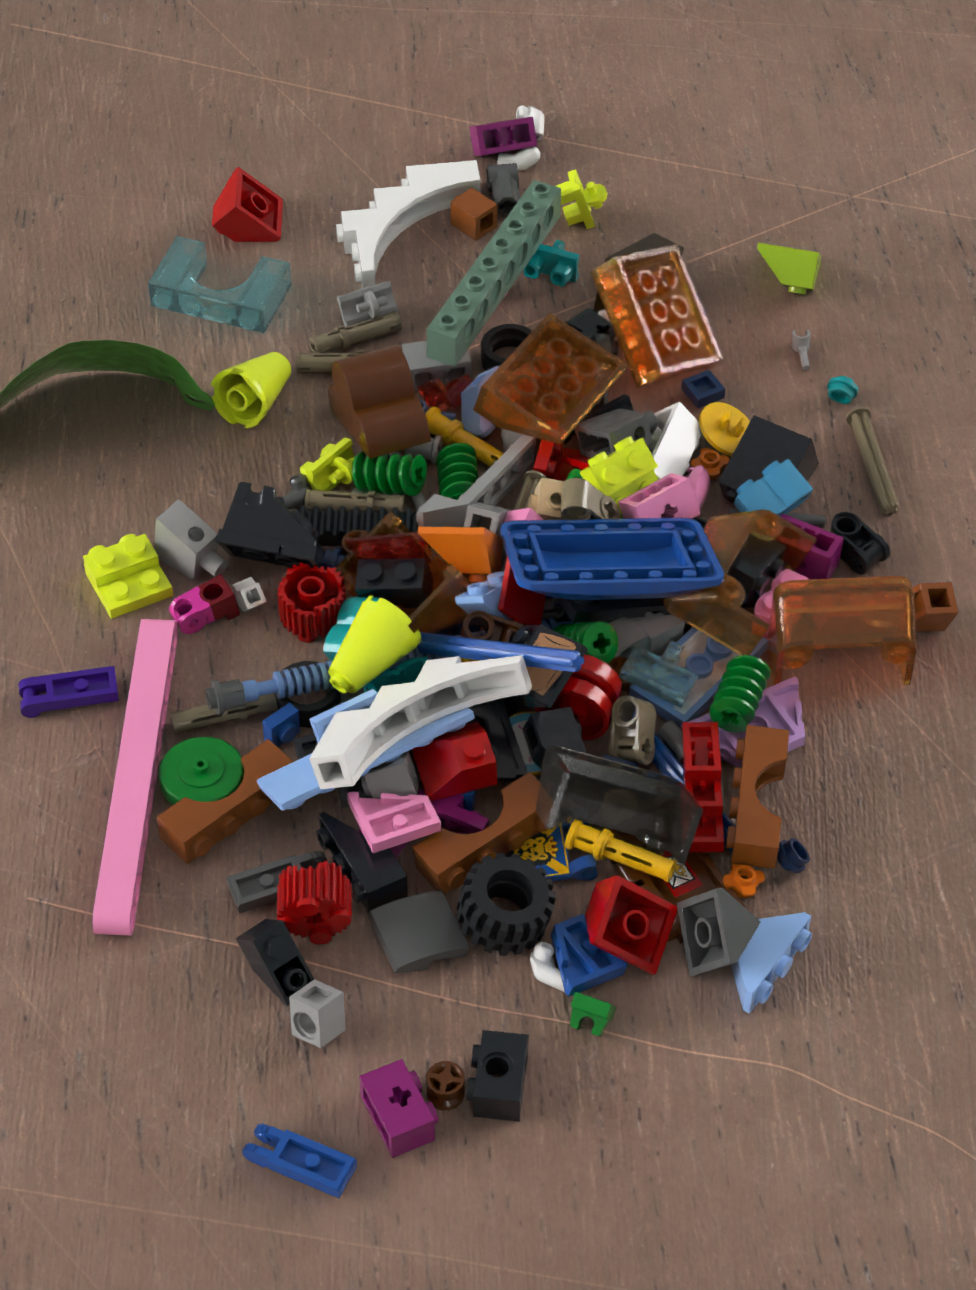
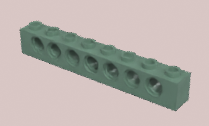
M536 180L532 181L426 329L427 358L456 367L533 257L540 244H542L560 218L561 188Z

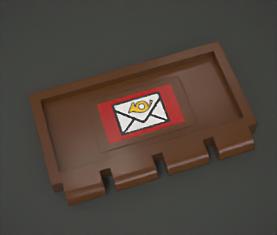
M671 802L608 828L616 839L677 861L676 869L670 882H665L663 879L609 859L611 864H615L614 868L620 877L676 906L680 901L716 888H723L744 906L734 890L724 886L722 882L723 875L706 852H687L685 822ZM677 911L667 942L677 938L681 944L683 943V936Z

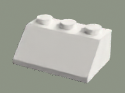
M678 402L654 413L658 424L657 428L650 431L652 444L648 448L658 465L654 469L658 479L670 473L683 476L690 466L689 461L693 452L699 446V438L702 434L699 422L681 402Z

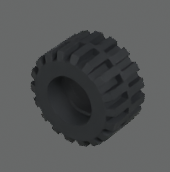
M497 853L495 859L488 855L482 858L481 864L476 862L471 867L470 873H467L457 902V921L463 924L461 928L465 936H472L470 942L476 947L482 944L485 946L484 951L492 953V950H497L501 956H507L509 951H513L515 955L523 953L524 948L530 950L535 947L537 940L540 941L544 936L555 907L556 892L552 891L554 886L552 880L545 879L546 871L542 867L536 869L534 867L535 862L529 858L523 861L519 859L520 855L513 853L511 857H506L505 853ZM503 897L510 899L521 910L507 911L501 909L490 898Z

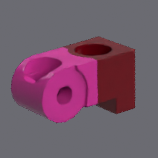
M222 574L178 596L169 607L170 614L177 621L178 627L184 634L196 633L207 623L210 624L224 616L229 621L240 615L235 595Z

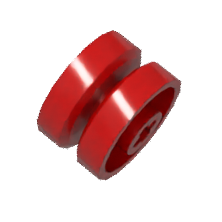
M584 655V664L581 665L580 671L572 673L552 707H535V712L571 707L575 719L579 720L582 727V741H592L602 737L608 730L612 719V707L620 697L622 682L617 672L607 663L593 656Z

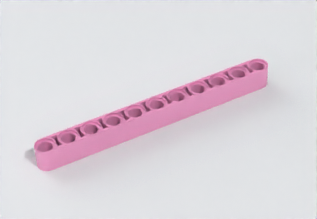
M141 619L94 903V934L133 935L177 647L178 627L176 620Z

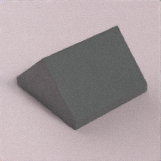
M716 888L677 903L690 977L737 963L761 923L723 888Z

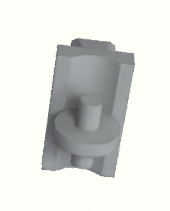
M385 281L337 296L345 327L398 311L392 293L391 281Z

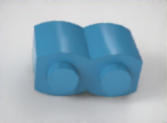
M789 459L781 464L777 460L762 471L764 477L756 482L749 479L736 490L738 495L733 504L750 525L760 532H763L777 522L782 513L786 515L810 497L813 488Z

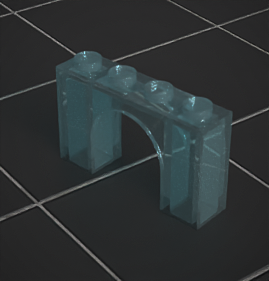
M176 236L148 282L150 305L265 333L292 286L290 263L261 256L250 277L244 283L231 289L213 290L197 283L207 266L205 243Z

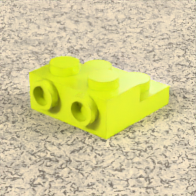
M629 436L614 444L616 451L609 455L605 451L587 460L590 466L580 471L583 479L589 481L592 486L616 502L620 511V519L624 518L618 501L659 480L654 472L658 465L643 437L633 440Z
M127 534L120 539L119 543L109 547L97 545L91 548L87 555L83 556L85 573L111 619L173 596L172 585L160 567L158 555L146 534L139 536Z

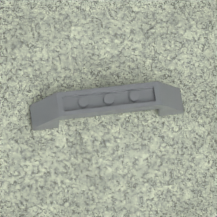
M517 411L501 428L500 435L503 440L504 454L494 461L492 466L458 500L434 494L426 503L421 505L416 514L418 527H464L468 505L481 502L496 506L522 479L523 474L534 467L537 457L536 436L524 412Z

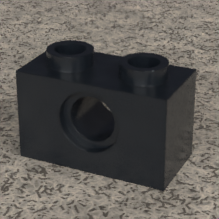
M489 1030L482 1031L481 1045L474 1044L472 1050L471 1067L477 1068L476 1078L469 1077L466 1101H473V1117L520 1122L528 1061L529 1035ZM495 1073H499V1074H502V1075H504V1076H502V1077H493V1076H491V1075H492V1074H495Z

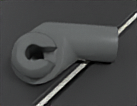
M303 474L294 475L290 478L289 483L292 488H290L288 495L282 496L285 507L288 510L300 508L305 504L306 490L311 488L310 484L307 483L306 476Z

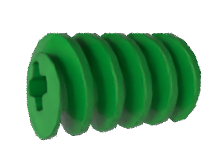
M465 443L450 444L439 451L436 457L439 495L458 500L478 479L476 451L472 446Z
M359 452L353 460L352 474L354 484L361 493L376 491L377 494L392 495L395 493L396 495L407 494L408 496H416L424 487L427 476V463L422 455H416L413 458L412 455L407 454L403 457L400 454H393L391 457L389 454L370 459L365 452Z
M607 622L561 624L553 629V631L584 645L588 649L585 655L593 656L605 663H609L615 657L618 650L619 640L617 632Z
M740 655L732 658L727 663L726 671L723 673L722 681L718 686V691L714 696V701L709 711L712 721L718 722V727L732 733H741L746 731V726L754 719L755 711L758 709L759 701L763 696V690L766 688L767 680L771 675L769 666L763 660L754 656Z

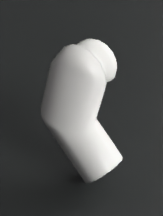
M519 106L516 118L533 116L536 139L538 141L544 138L545 119L543 112L533 106Z

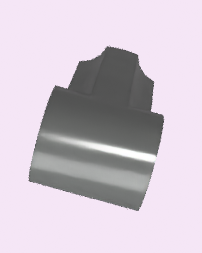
M517 163L487 165L488 191L492 192L493 202L497 204V212L502 217H507L520 199Z

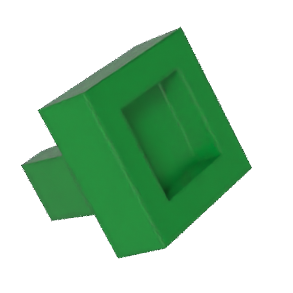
M575 992L571 1003L570 1027L579 1030L582 1021L590 1017L594 1022L591 1034L601 1037L610 1020L612 1021L617 1006Z

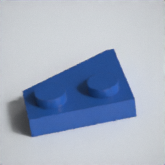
M584 914L554 925L551 939L564 991L568 997L573 996L575 992H583L624 975L628 965L625 961L590 944Z

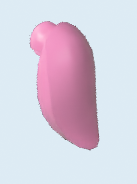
M698 465L695 468H688L686 470L688 475H685V477L690 478L699 510H701L708 496L711 481L708 471L702 465Z

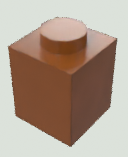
M471 187L451 201V224L477 241L497 227V204Z

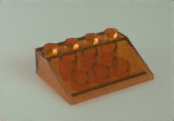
M677 245L616 256L591 271L607 316L637 388L659 383L723 360Z
M549 313L482 385L473 410L499 428L562 444L625 372L628 364L552 313Z

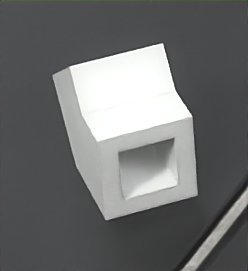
M252 577L233 584L236 602L243 612L267 602L259 582L255 583Z

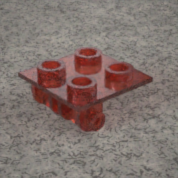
M418 531L346 539L347 545L358 559L425 558L427 563H431V559L423 549L428 547V543L418 534Z

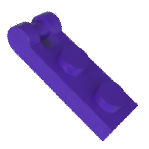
M114 666L22 679L18 683L19 695L23 698L20 702L21 714L28 718L37 717L44 711L119 701Z

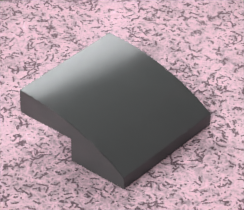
M442 890L395 900L371 910L368 914L369 920L395 973L428 970L432 960L465 957L470 948Z

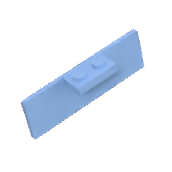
M371 689L310 718L309 720L317 742L320 741L336 712L370 708L378 693ZM470 708L454 712L414 731L383 752L360 777L366 775L375 766L399 759L403 753L415 747H423L430 744L434 738L446 732L460 730L467 722L475 719L473 711ZM311 754L257 779L260 789L280 810L297 808L305 800L319 793H328L335 789H320L309 760Z

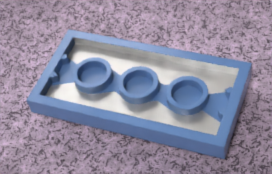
M713 607L630 686L629 696L650 702L654 705L656 714L667 721L674 720L680 728L682 722H689L698 718L713 703L718 686L722 681L723 673L726 671V665L732 658L740 655L759 658L768 649L769 640Z

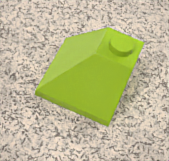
M758 242V251L781 284L788 286L789 293L806 295V290L814 291L822 258L819 252Z

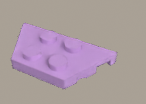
M796 676L764 689L762 699L759 701V707L755 711V717L748 723V725L790 730L788 752L803 746L805 742L801 701H799L798 693L799 681ZM708 713L689 722L713 721ZM718 727L721 759L735 767L741 768L742 760L735 759L738 738H745L746 731L732 733Z

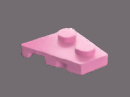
M359 792L347 793L348 804L372 853L441 831V821L427 795L410 794L408 796H399L397 794L381 793V799L359 798Z

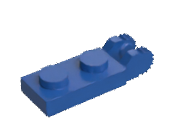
M264 1123L257 1125L254 1130V1136L269 1146L274 1147V1151L253 1143L246 1144L242 1150L243 1156L252 1163H256L263 1168L268 1167L272 1171L339 1199L357 1168V1160L354 1157L289 1130L284 1132Z

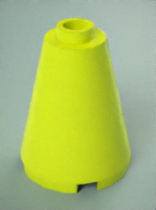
M270 352L220 371L211 382V387L214 385V395L211 398L218 413L233 425L237 422L246 425L243 428H251L258 425L265 418L289 379L291 365L284 355L278 352Z
M368 596L362 602L328 670L331 677L330 683L341 693H346L347 691L356 693L413 651L422 641L419 630L413 633L408 626L412 620L386 599L380 597L377 602L372 601L373 596Z

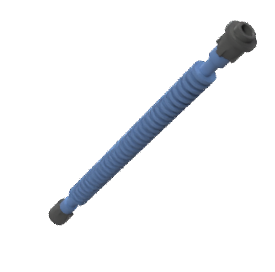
M546 618L541 621V625L551 630L561 624H574L571 619L558 623L555 622L554 618ZM603 620V621H599V622H607V623H610V622H612V621H614V620ZM482 630L479 633L472 632L471 634L480 637L484 636L486 631ZM415 648L388 669H396L404 661L415 657H427L429 660L449 658L450 656L420 653L418 648ZM326 661L325 665L323 662L317 663L316 666L315 664H310L308 668L300 666L299 670L296 667L291 668L290 672L288 669L282 670L281 673L280 671L273 672V679L256 682L254 679L240 682L239 679L218 682L217 679L211 680L210 688L205 689L208 708L210 710L215 709L217 715H222L224 710L246 706V702L258 700L259 696L276 693L278 699H283L285 695L286 697H293L294 693L296 696L302 695V691L304 694L311 693V689L313 692H318L320 688L321 690H328L329 687L333 689L334 687L329 681L331 677L328 673L332 661Z

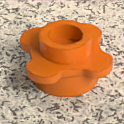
M706 447L700 450V455L697 458L691 460V467L695 468L698 465H702L708 471L710 480L722 474V468L727 466L729 458L726 455H720L712 448Z
M732 863L731 872L723 876L722 882L724 886L732 888L736 895L742 899L755 896L758 884H762L765 881V874L760 870H754L749 865Z

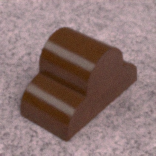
M398 345L333 362V384L329 385L328 388L330 409L370 459L431 442L425 412L415 394L414 383L407 360Z

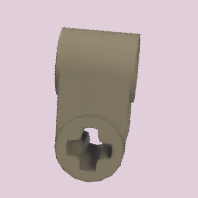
M571 478L562 484L561 517L564 520L620 519V511L616 502L592 486L589 481L581 478Z
M627 695L621 696L615 701L611 711L612 723L611 738L608 746L609 755L627 761H638L641 765H649L655 755L656 709L648 701ZM636 708L635 717L632 719L633 711Z

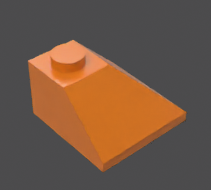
M418 527V534L459 574L469 578V583L484 582L487 580V575L501 571L503 542L501 537L484 527Z

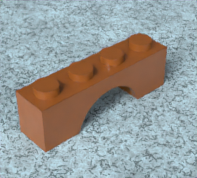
M952 582L919 583L904 592L879 597L860 594L856 590L855 585L822 586L810 604L816 636L945 631L959 613Z
M747 725L745 738L737 739L735 759L742 760L741 768H734L732 788L739 789L738 797L731 796L729 818H734L736 821L735 827L728 826L726 848L733 849L731 863L775 869L782 818L764 808L758 800L756 793L769 783L783 780L790 730Z
M267 739L241 757L244 777L238 789L231 795L212 802H199L184 797L158 815L156 818L160 839L186 864L197 857L205 855L212 846L226 836L233 835L240 826L251 818L261 815L268 806L274 803L260 789L257 779L294 761Z
M528 772L501 790L502 812L499 818L488 828L471 834H459L441 828V831L433 833L412 847L416 868L437 891L442 890L443 894L451 889L459 888L464 884L467 873H470L471 867L476 862L481 864L482 858L488 855L495 859L497 853L507 854L511 850H517L526 840L540 831L548 830L558 820L556 798L531 772Z

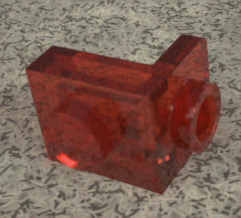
M466 374L450 380L444 386L439 378H435L422 383L417 389L429 407H437L442 411L460 405L462 391L473 380Z

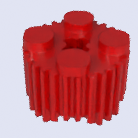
M300 562L299 566L294 564L292 569L287 568L286 577H283L282 582H279V587L277 588L280 622L283 623V627L287 628L288 632L293 631V635H297L301 642L311 643L318 636L325 637V634H328L331 628L336 625L338 612L346 600V588L344 586V577L341 576L340 571L337 572L335 567H327V570H324L323 566L318 568L317 565H314L311 568L309 564Z
M328 861L319 862L316 868L309 866L307 869L301 867V870H298V866H287V870H282V874H279V884L277 886V920L284 922L290 934H294V936L301 935V938L307 936L310 942L320 945L328 944L331 942L332 936L336 935V932L342 933V929H347V926L352 921V884H350V880L347 879L346 875L342 876V866H335V863L328 864Z

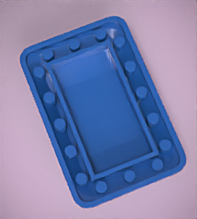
M689 518L524 520L505 522L501 525L500 536L516 583L524 589L546 596L571 600L665 598L718 586L724 580V571L701 524Z

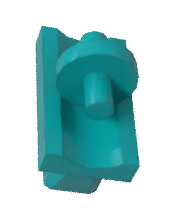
M557 239L553 247L540 244L524 268V276L536 279L541 273L550 275V281L554 285L564 287L568 281L576 283L579 278L578 263L580 254L564 250L565 243L562 240Z

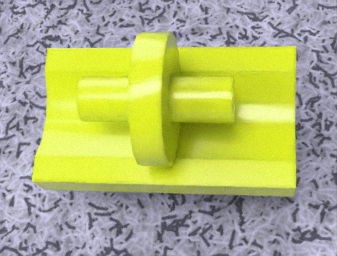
M577 170L569 171V181L556 185V187L561 188V205L576 201V203L563 207L568 226L584 221L586 229L593 228L595 223L590 213L592 211L591 207L599 209L603 206L602 203L607 199V190L603 185L595 184L594 182H588L584 189Z
M344 437L336 445L329 443L321 450V457L314 463L307 461L300 467V473L306 476L307 483L311 485L312 490L331 491L340 482L350 484L353 481L352 467L355 455L352 451L353 443L351 439Z

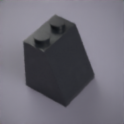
M753 415L718 482L722 494H724L723 497L734 503L738 495L736 490L749 479L756 482L764 477L762 471L776 460L781 464L789 459L805 480L808 481L819 464L813 440Z

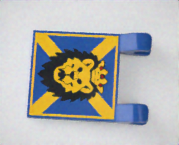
M577 808L562 816H558V820L548 830L540 831L526 840L517 850H511L505 854L506 857H511L512 853L520 855L519 859L526 861L527 858L535 862L534 867L536 869L542 867L546 871L545 879H551L552 881L572 878L590 881L597 877L596 860L593 858V855H584L570 862L568 850L565 848V832L569 831L574 819H582L583 824L589 826L587 811L584 808Z

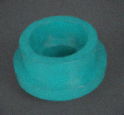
M847 376L833 377L827 384L829 398L840 404L851 403L852 399L856 398L859 392L858 386Z

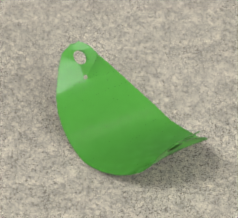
M115 340L78 341L61 346L31 364L11 380L0 393L1 409L22 392L57 374L85 371H120L160 379L176 386L187 404L208 411H212L213 407L215 408L213 399L199 388L183 365L174 357L153 347ZM185 394L188 395L189 397H191V398L197 400V401H193V400L189 399L188 397L185 396Z

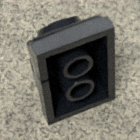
M240 482L223 528L218 531L216 542L230 556L291 568H293L292 565L294 564L299 566L300 562L309 564L311 568L314 565L321 568L326 551L317 542L319 533L313 528V524L303 514L301 515L296 508L288 510L285 507L284 499L277 496L275 488L264 486L262 491L257 493L252 492V483Z

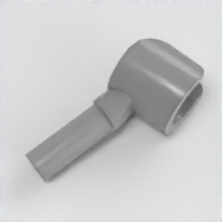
M807 329L805 336L800 337L793 330L791 348L800 355L802 370L807 371L810 369L807 353L810 349L811 332Z

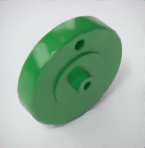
M195 737L184 740L168 750L160 762L158 775L162 794L171 805L176 804L184 797L199 802H212L228 797L242 783L244 777V769L241 764L242 756L235 747L218 738Z

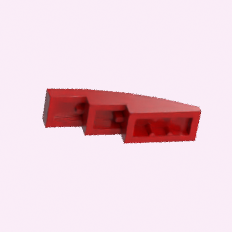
M682 722L687 852H724L722 768L718 722Z

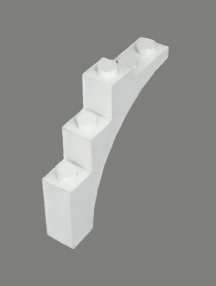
M477 160L406 166V178L401 179V186L374 188V201H369V209L341 211V224H336L337 242H343L345 254H352V261H358V263L354 264L355 281L361 282L362 288L375 285V275L379 261L390 243L402 231L435 212L451 208V201L471 187L480 192Z
M523 655L463 663L460 656L427 660L415 682L382 686L370 708L336 712L309 758L320 789L354 786L363 772L383 752L414 731L444 716L496 699L529 694L532 684Z

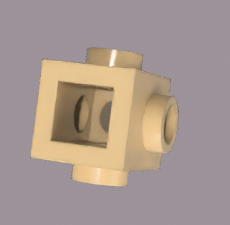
M541 477L534 490V495L530 494L527 508H532L544 520H564L561 517L562 484L565 481Z

